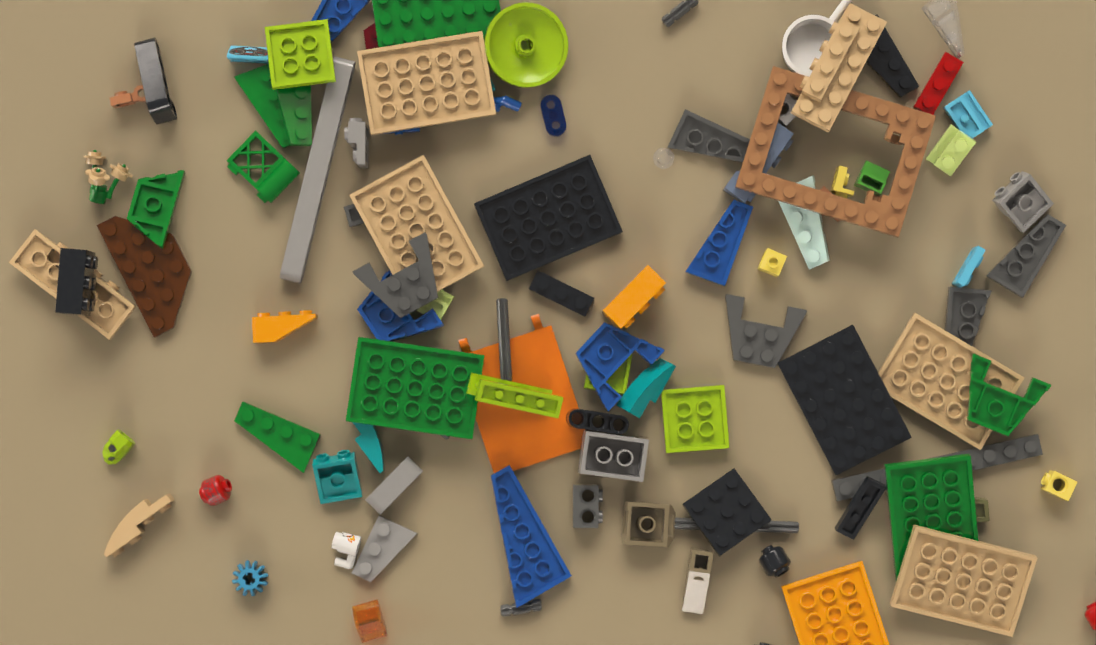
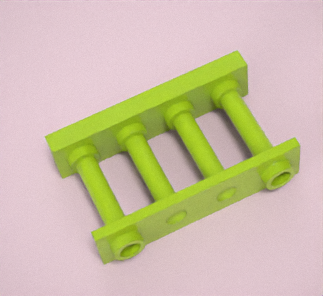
M471 373L466 392L467 394L475 395V400L558 419L563 402V397L553 395L552 390Z

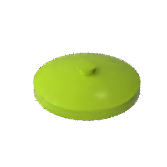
M524 2L508 6L493 18L485 34V53L489 66L500 79L516 87H536L550 81L562 69L567 58L568 37L562 22L551 10L539 4Z

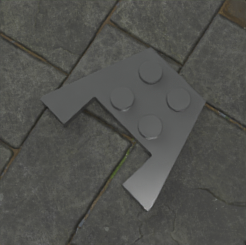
M426 232L409 240L419 261L381 282L370 263L352 271L362 283L400 318L438 298Z
M726 294L725 300L733 360L775 368L806 315L807 310L788 306L784 327L782 328L742 320L741 315L745 297Z

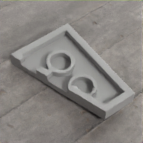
M379 515L352 574L371 582L417 533Z

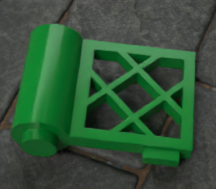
M256 130L226 160L230 163L227 167L236 176L240 173L257 189L258 193L256 195L264 203L267 201L272 203L300 174ZM256 138L262 142V151H251V143ZM262 154V165L251 166V155ZM265 154H275L279 158L273 165H265ZM240 155H247V166H238L234 161ZM251 169H262V177L257 182L251 179Z

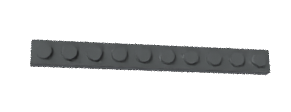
M1033 434L985 445L981 450L972 448L932 458L970 454L973 471L1043 455L1039 435ZM885 468L831 480L836 501L853 498L866 476L886 486Z

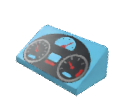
M230 46L227 53V58L230 62L268 64L269 61L267 47Z

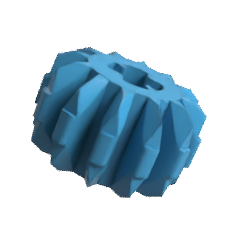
M246 560L245 567L242 564L237 565L241 572L233 571V575L238 578L232 580V583L240 584L236 591L244 588V596L248 594L249 590L251 596H255L256 590L260 593L263 592L261 585H268V582L262 578H266L269 575L268 573H261L265 568L264 565L257 568L258 561H254L251 567L250 561ZM252 573V578H254L255 581L248 583L249 579L246 578V575L248 576Z

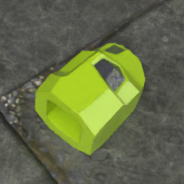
M116 430L103 448L104 461L108 465L118 463L128 454L135 445V442L121 430Z

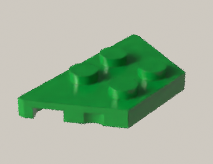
M184 170L165 175V173L156 175L153 178L145 177L138 179L127 215V220L162 249L165 245L184 180Z

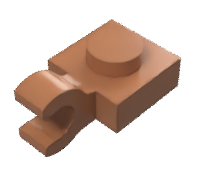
M143 85L137 86L133 93H127V91L115 93L114 97L109 98L111 106L116 109L136 104V102H146L145 96H139V92L144 90Z

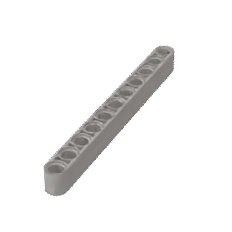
M339 57L333 58L336 82L327 83L280 272V279L301 283L303 280L355 69V61Z

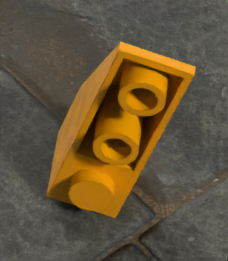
M312 310L299 311L300 315H291V311L278 312L279 316H270V313H257V317H252L253 343L278 342L317 319L318 315L312 314Z

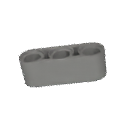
M407 457L367 497L366 501L381 515L423 470Z

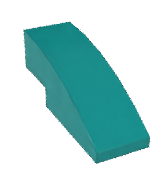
M661 358L655 361L631 383L617 406L640 418L650 400L656 403L676 366Z
M353 423L361 433V435L355 438V441L378 472L382 473L385 470L384 454L376 427L374 425Z

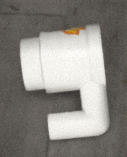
M345 532L335 533L332 548L337 549L338 552L348 554L347 560L336 557L334 565L347 569L353 568L360 547L361 536Z

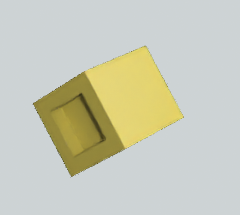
M767 248L757 269L778 277L787 256Z
M1050 470L1049 473L1046 472L1041 480V489L1062 500L1069 501L1077 481ZM1059 479L1062 485L1056 491L1053 488V482Z

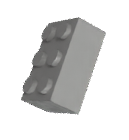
M583 430L578 473L643 482L649 440Z

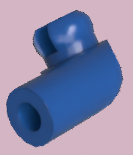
M508 96L493 97L496 112L500 111L501 106L518 112L522 104L520 101Z

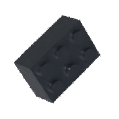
M60 248L55 313L90 316L91 312L94 311L95 301L92 299V290L96 289L94 269L98 267V257L95 256V252Z

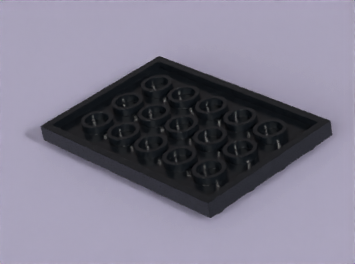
M587 155L474 203L506 281L623 233L591 155Z
M853 324L778 362L835 475L912 438Z

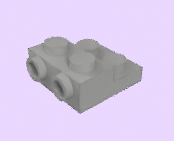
M350 118L348 127H345L344 130L345 140L353 148V161L357 163L360 169H369V126L361 118Z
M1022 171L1021 173L1013 174L1010 178L1011 182L1006 187H1000L995 192L996 197L992 201L1004 215L1009 217L1018 230L1024 233L1054 203L1029 173Z

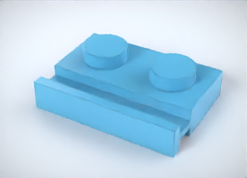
M970 90L943 107L955 127L971 138L976 137L993 125Z
M980 246L971 249L952 282L954 286L961 288L969 284L973 277L974 269L978 268L984 258L985 249Z

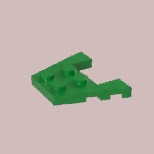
M972 353L967 420L1009 436L1024 419L1029 410L1037 404L1042 395L1050 389L1051 384L1032 377L1024 397L1018 396L984 382L991 360Z

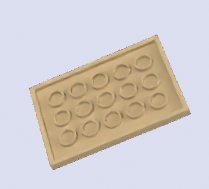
M482 31L357 51L371 135L496 115Z
M424 155L349 195L392 275L419 261L409 240L426 232L428 237L437 292L484 267Z
M914 312L878 373L892 398L981 450L993 430L967 420L972 353L991 360L984 378V382L1015 394L1024 377Z
M913 525L890 606L1013 637L1037 562V556Z

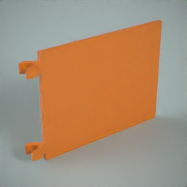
M539 314L531 316L535 328L534 331L510 339L512 381L552 390L553 395L562 396L563 402L559 419L478 401L476 421L494 473L508 465L515 471L581 449L583 430L586 429L571 427L566 421L567 413L572 409H579L552 326L543 327ZM467 338L458 340L462 352L485 355L482 375L501 379L499 343L471 351ZM576 412L572 415V422L579 424L582 416Z

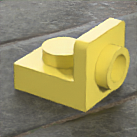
M838 166L830 192L847 199L854 196L855 191L843 188V185L846 186L849 180L848 168Z

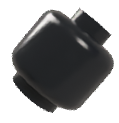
M770 545L761 551L763 555L760 557L759 563L768 576H775L777 578L789 571L790 568L788 566L791 560L782 547Z

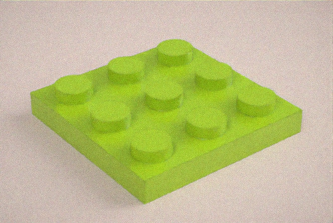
M328 19L265 27L273 90L336 82Z
M724 385L666 389L661 392L666 453L729 448Z

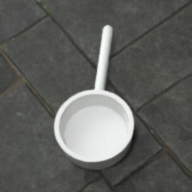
M842 0L830 18L820 15H808L797 19L788 27L783 37L782 53L786 65L792 72L810 77L812 70L809 68L814 58H820L822 52L819 49L824 40L829 41L832 36L829 31L834 21L837 22L852 0Z

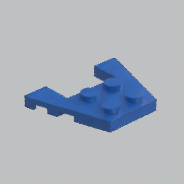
M390 270L384 274L382 280L392 276ZM372 291L357 309L377 340L393 342L444 326L433 308L416 320L410 314L400 318Z
M604 322L575 354L604 407L609 412L622 397L606 382L634 351L652 365L665 350Z

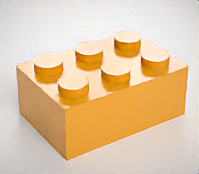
M647 265L602 313L617 328L621 329L624 327L627 329L636 320L633 316L637 312L642 314L651 305L648 301L652 297L657 299L666 290L663 287L666 282Z

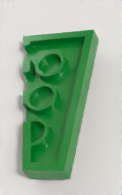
M242 402L234 420L301 472L305 473L321 434L246 402Z

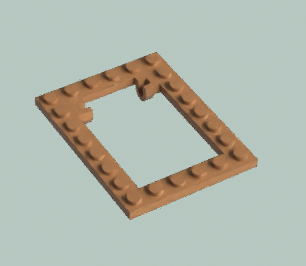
M773 66L735 188L898 238L936 116L851 90L841 111L887 124L888 127L884 139L892 144L904 145L889 195L883 194L879 196L874 194V191L869 190L867 191L864 204L762 173L786 94L799 97L803 90L800 85L805 77L804 75Z

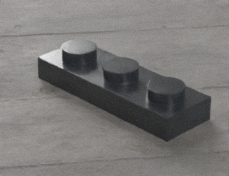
M539 270L529 287V290L584 317L594 300V297Z
M866 476L834 527L836 532L854 540L886 490L885 484Z

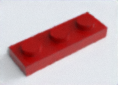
M945 52L913 107L919 111L934 115L964 62Z

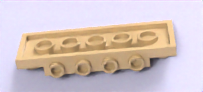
M849 3L839 23L834 21L829 31L832 34L829 41L824 40L819 49L822 52L820 58H814L809 68L812 70L810 77H804L800 85L803 90L791 114L829 133L887 21Z
M34 229L9 263L56 298L60 248L68 247L61 242L58 244L52 242L38 230ZM94 269V278H96V289L92 290V299L95 301L94 311L91 312L90 316H78L107 339L111 340L137 306L118 292L119 286L110 280L108 283L101 279L103 274Z

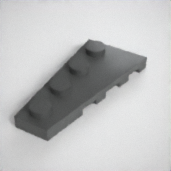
M685 109L667 148L743 162L750 139Z

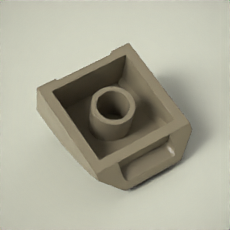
M625 501L621 533L622 543L625 545L669 547L674 539L676 512L672 505Z

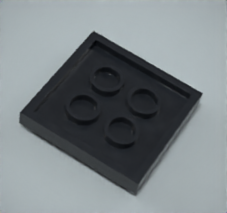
M735 468L682 504L719 557L772 520Z

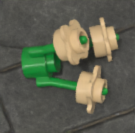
M97 150L89 151L88 155L83 156V158H86V164L92 165V170L88 169L85 171V174L89 175L88 182L91 184L89 196L91 202L105 204L106 199L112 198L113 191L119 180L125 182L128 176L133 177L128 172L129 168L125 164L118 163L117 166L110 164V168H112L110 174L115 179L109 190H107V186L104 184L110 180V176L106 174V170L97 167V165H103V159H106V156H101V152H97Z

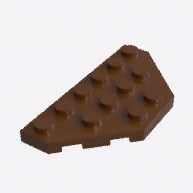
M114 216L98 224L97 227L153 337L156 338L173 329L192 274V270L174 235L171 233L167 234L165 245L162 249L127 219Z

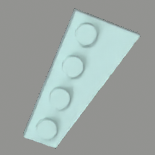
M814 175L797 182L798 184L816 189ZM779 201L809 270L830 261L826 237L823 232L822 215Z

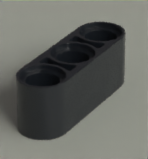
M572 409L566 415L568 425L574 428L613 434H623L629 428L627 418L622 415L583 409ZM576 412L582 416L579 424L572 422V415ZM598 415L602 418V425L596 428L592 420ZM616 419H620L623 422V427L619 431L613 427Z

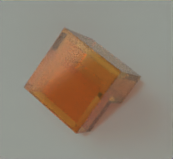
M378 599L352 606L355 627L362 643L388 635Z

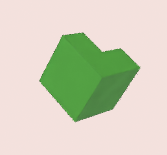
M866 160L854 186L865 191L871 190L874 191V194L881 195L890 171Z

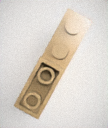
M170 493L166 494L153 504H151L149 499H145L135 506L113 532L104 555L106 557L113 555L115 558L125 551L123 548L128 543L133 545L141 540L142 537L140 535L145 532L141 524L146 526L154 520L153 515L160 511L163 514L172 507L170 503L174 501Z

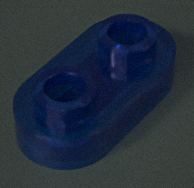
M547 95L541 101V112L545 128L549 135L559 137L566 131L562 104L557 96ZM554 102L555 107L550 109L547 107V103ZM554 122H558L560 124V127L558 129H554L552 127V124Z

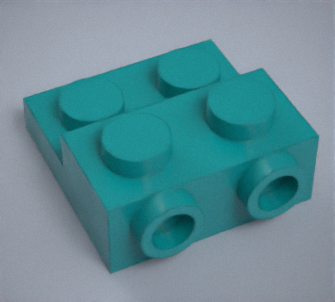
M341 450L334 456L323 453L317 455L316 459H313L312 467L320 504L362 497L355 452L350 453L349 450Z

